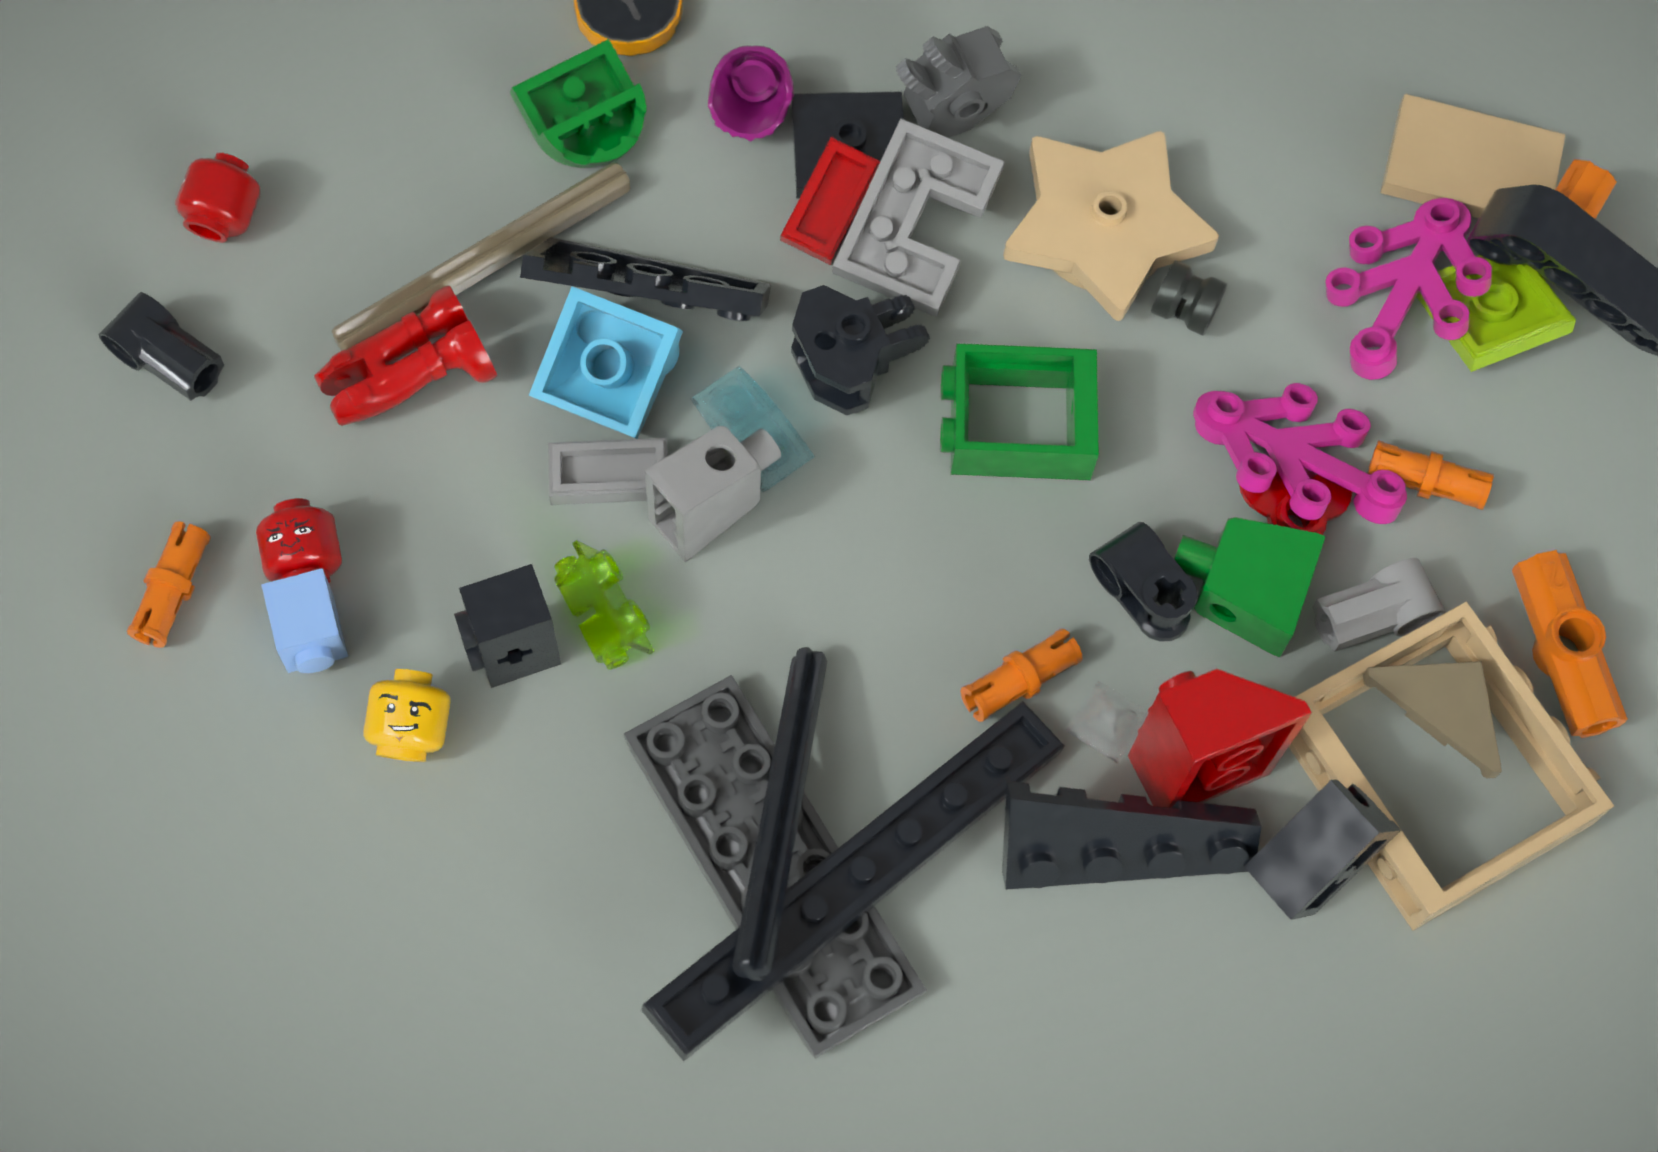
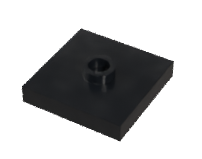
M902 92L794 94L792 98L796 198H800L831 137L881 162L900 119H904Z

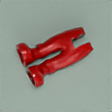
M449 285L437 290L431 296L428 306L419 315L416 316L413 311L401 317L402 320L347 350L344 349L336 353L314 375V379L321 392L325 395L335 396L331 401L330 409L339 425L344 426L363 421L398 406L433 380L437 381L447 376L446 370L460 368L479 383H486L497 377L495 368L479 336ZM445 335L433 344L429 341L432 338ZM418 349V350L415 351L414 353H412V354L406 356L407 354L411 353L412 351Z

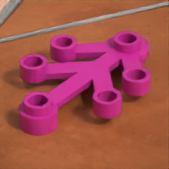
M1450 198L1432 199L1417 209L1413 221L1384 231H1380L1373 226H1361L1350 234V257L1359 264L1375 263L1382 257L1383 253L1416 244L1410 256L1360 273L1350 268H1337L1326 277L1327 299L1333 305L1340 307L1350 306L1361 296L1394 285L1372 327L1361 330L1350 343V365L1358 376L1376 380L1388 376L1395 369L1397 364V344L1394 337L1419 291L1433 315V329L1439 337L1446 340H1455L1467 333L1469 328V310L1464 303L1452 299L1434 266L1439 253L1444 251L1456 270V287L1462 294L1471 297L1485 294L1491 287L1492 267L1490 263L1483 258L1475 257L1465 239L1471 228V214L1463 203ZM1366 242L1375 244L1369 248L1358 246ZM1469 274H1478L1482 276V278L1477 280H1471L1466 278L1465 276ZM1341 284H1347L1352 286L1347 290H1338L1335 288L1336 286ZM1446 317L1460 319L1456 323H1446L1443 321ZM1379 347L1377 350H1368L1366 348Z
M1292 383L1286 386L1281 397L1243 401L1237 395L1227 391H1209L1198 398L1193 410L1197 432L1211 443L1225 445L1237 469L1236 480L1245 490L1253 493L1265 492L1270 487L1276 471H1278L1291 496L1290 507L1293 512L1307 520L1319 519L1323 516L1331 500V493L1327 486L1320 481L1309 479L1304 469L1306 468L1356 493L1353 499L1355 509L1366 520L1376 524H1389L1397 519L1407 500L1405 483L1398 474L1389 470H1378L1369 475L1316 449L1337 445L1347 448L1361 446L1371 427L1370 420L1362 412L1355 409H1343L1332 423L1276 429L1263 421L1287 418L1293 422H1305L1311 417L1318 401L1317 394L1312 388L1301 383ZM1250 441L1265 448L1269 456L1254 452Z

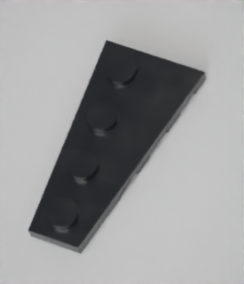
M553 237L548 238L523 254L520 278L605 291L624 297L661 300V303L680 309H694L695 306L716 309L718 316L736 321H749L751 315L760 316L768 306L772 285Z
M1007 781L1002 859L1005 889L1009 890L1248 872L1244 866L1258 853L1262 826L1257 811L1254 808L1182 800L1177 801L1171 808L1152 806L1147 802L1146 796L1121 794L1119 801L1113 802L1087 799L1084 789L1059 787L1056 795L1032 793L1029 783Z

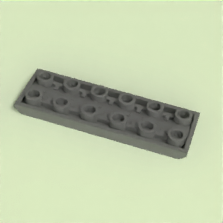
M730 675L625 732L624 738L636 762L735 929H738L741 924L775 744L735 679ZM805 793L803 794L786 889L838 849L837 844ZM875 906L772 989L805 1047L814 1058L831 1050L871 1024L925 994L927 991Z

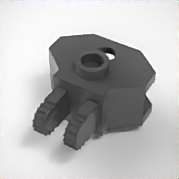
M985 26L958 36L948 34L943 39L933 36L922 45L924 52L921 57L916 61L906 58L896 66L898 76L906 86L903 94L919 126L950 138L969 131L1012 97L1022 75L1017 66L1006 61L1002 54L1000 46L1003 40L999 32L989 26Z

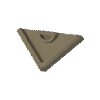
M1482 662L1368 667L1364 672L1363 680L1367 687H1375L1403 708L1407 712L1405 716L1442 745L1446 746L1449 744L1479 767L1483 777L1486 779L1496 778L1502 772Z

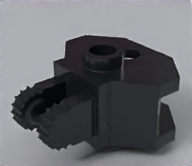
M825 285L802 292L792 323V331L795 337L791 346V353L815 401L846 416L868 408L877 377L888 372L889 362L905 357L909 353H914L929 343L930 336L922 324H916L886 334L884 330L896 323L899 324L905 321L914 313L915 306L909 296H895L892 299L889 298L872 305L868 297L855 300Z

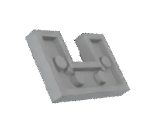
M900 119L834 261L832 273L890 298L907 295L912 300L914 308L937 317L959 269L960 259L910 239L929 197L982 218L1003 171L1005 161Z

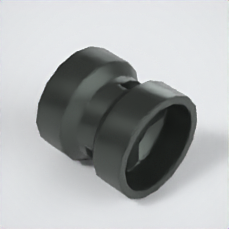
M1175 260L1157 293L1151 313L1164 319L1172 317L1185 321L1188 330L1203 336L1216 313L1228 284L1214 277L1202 279L1193 274L1190 266Z

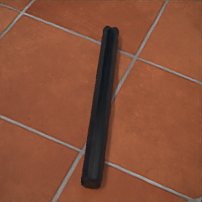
M809 647L798 649L796 656L791 660L732 966L738 977L749 978L754 982L763 981L766 975L771 972L828 662L823 652L812 651Z

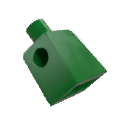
M1233 517L1228 518L1216 546L1182 535L1174 560L1186 574L1204 580L1194 610L1199 615L1262 650L1280 657L1294 634L1326 536L1314 532Z

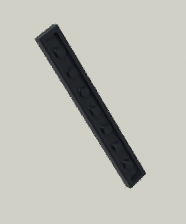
M1022 701L786 889L771 972L766 975L763 981L754 982L749 978L738 977L732 966L739 927L643 1003L641 1011L683 1061L687 1060L1006 799L1007 781L1025 783L1056 758L1065 745Z

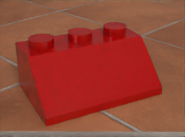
M1214 669L1197 677L1193 671H1186L1171 677L1159 686V693L1152 706L1148 709V715L1143 725L1138 729V735L1128 754V758L1153 806L1171 808L1179 800L1204 803L1270 775L1312 712L1304 700L1220 669Z

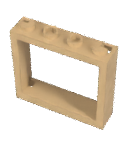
M1467 601L1295 696L1307 702L1312 714L1289 748L1317 790L1320 791L1330 780L1335 779L1346 788L1353 783L1376 804L1390 821H1394L1398 826L1323 715L1372 688L1367 687L1363 680V674L1368 667L1413 665L1444 647L1447 648L1457 663L1482 662L1491 712L1566 815L1443 888L1439 886L1401 830L1367 864L1412 931L1590 827L1614 807L1597 782L1601 777L1593 769L1585 766L1570 745V738L1563 724L1555 717L1548 715L1533 694V686L1526 673L1518 666L1512 665L1497 644V637L1492 626L1485 627Z

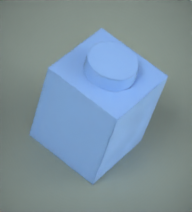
M323 568L261 584L276 650L288 673L294 671L301 673L320 672L331 667L335 660L349 657L333 592Z

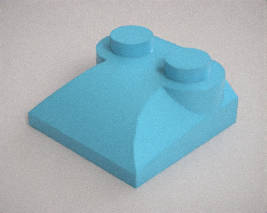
M572 286L529 396L638 439L665 376L674 368L678 361L679 341L683 330Z

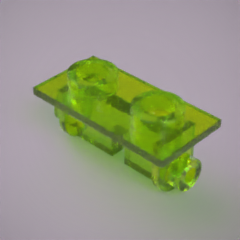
M578 540L574 541L572 545L579 558L567 556L559 560L554 566L557 572L554 582L573 616L579 617L591 608L595 609L596 614L578 626L596 662L604 663L608 670H613L624 665L629 660L626 651L631 648L649 655L655 652L645 634L650 630L645 614L633 600H627L618 582L623 580V574L614 558L604 549L598 551Z

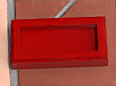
M831 137L780 235V241L831 265L858 212L880 161Z

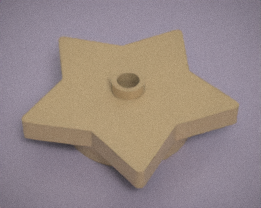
M1154 132L1103 152L1040 136L1032 138L1029 155L1037 201L1007 240L1003 253L1005 260L1053 270L1067 282L1086 289L1114 320L1121 321L1145 281L1158 268L1173 264L1175 260L1180 262L1214 251L1219 234L1171 191L1166 138L1163 132Z

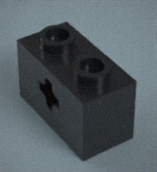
M532 564L459 588L465 610L454 613V617L461 634V639L472 671L484 668L491 688L561 665L552 617Z

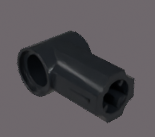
M143 292L138 293L98 334L107 349L124 364L137 371L144 367L190 401L199 396L205 397L218 383L219 374L225 366L219 354L180 328L176 319L162 304Z

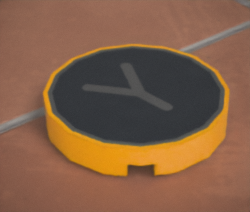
M574 0V9L579 30L592 45L595 46L609 39L618 55L634 56L650 53L669 42L675 34V27L679 20L681 21L683 2L682 0Z

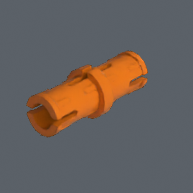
M1380 440L1376 444L1367 472L1370 475L1378 470L1392 471L1403 479L1405 487L1417 490V496L1429 499L1431 495L1454 500L1479 510H1483L1487 502L1494 479L1493 473L1470 469L1442 460L1443 454L1431 451L1429 455L1405 450Z
M178 521L173 523L170 536L156 567L149 568L143 580L146 583L147 589L134 619L126 631L131 638L146 645H149L151 638H153L152 644L158 648H163L166 645L168 634L182 601H188L193 594L195 586L192 585L191 580L205 547L211 539V536L200 527L189 523L185 532L184 528L186 525L184 522Z
M1062 628L1023 653L1013 651L1003 657V665L961 688V697L969 713L978 707L979 710L973 713V717L977 721L983 722L990 715L1018 698L1030 699L1040 693L1041 690L1039 688L1043 683L1071 666L1082 662V652L1075 638L1073 637L1064 643V640L1070 637V633Z

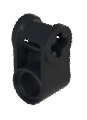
M1137 522L1090 553L1089 563L1097 580L1110 595L1117 599L1146 636L1159 642L1172 641L1179 638L1187 630L1191 619L1190 613L1197 600V588L1192 578L1183 571L1168 553L1158 535L1147 524Z

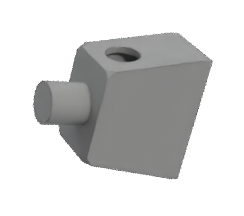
M717 426L645 470L649 521L684 562L691 559L757 505L760 501L761 471L781 458L778 445L771 435L762 428L739 442L727 427Z

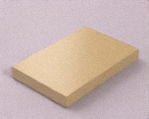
M1404 94L1398 109L1380 193L1421 204L1437 198L1454 199L1463 203L1468 208L1471 217L1479 218L1497 189L1525 185H1543L1555 190L1566 134Z

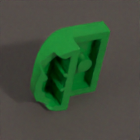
M609 39L513 86L509 92L540 148L555 161L578 168L602 166L628 153L639 139L643 128L644 116L647 111L646 99L640 83L633 84Z

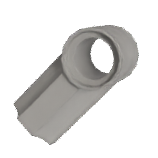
M1408 558L1393 563L1374 574L1368 582L1319 598L1312 607L1315 614L1317 631L1323 643L1328 644L1334 652L1392 631L1396 636H1405L1445 613L1420 560L1417 558Z

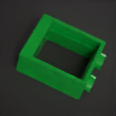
M956 343L953 365H943L941 373V400H951V418L942 417L940 453H951L950 475L1090 481L1099 456L1097 349ZM969 385L1066 389L1067 446L968 441Z

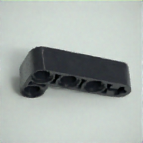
M1525 185L1495 190L1467 238L1468 245L1476 253L1492 262L1503 265L1528 264L1630 344L1640 350L1658 356V268L1572 200L1550 187Z

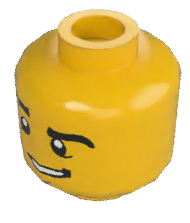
M395 669L393 680H381L372 685L369 691L363 737L371 745L377 746L375 756L412 762H426L427 753L436 752L443 747L450 709V696L443 689L431 686L433 674L409 669Z

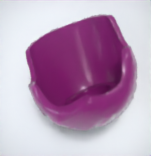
M759 45L737 47L725 54L714 69L708 93L707 107L711 112L712 119L715 120V125L721 128L723 132H729L732 137L738 136L749 141H753L755 138H764L766 135H772L775 129L783 123L794 95V84L788 64L774 50Z

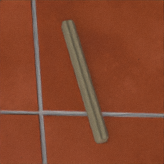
M610 163L338 324L332 330L336 344L341 351L347 350L402 320L401 317L413 311L416 316L419 315L428 306L431 296L445 286L449 285L455 295L459 294L521 257L548 238L556 236L628 193L631 189L628 175L618 163Z

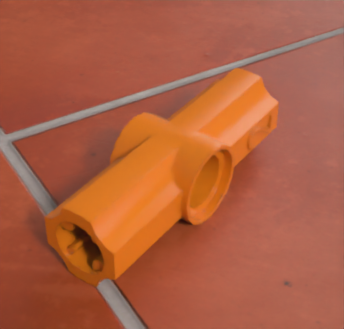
M1557 550L1538 553L1527 560L1518 562L1513 567L1512 573L1536 637L1532 648L1533 660L1543 673L1550 676L1571 736L1585 738L1600 735L1608 730L1620 727L1628 719L1602 651L1606 640L1605 627L1595 614L1587 610L1566 553H1558ZM1559 636L1569 638L1574 642L1578 652L1570 650L1563 645Z

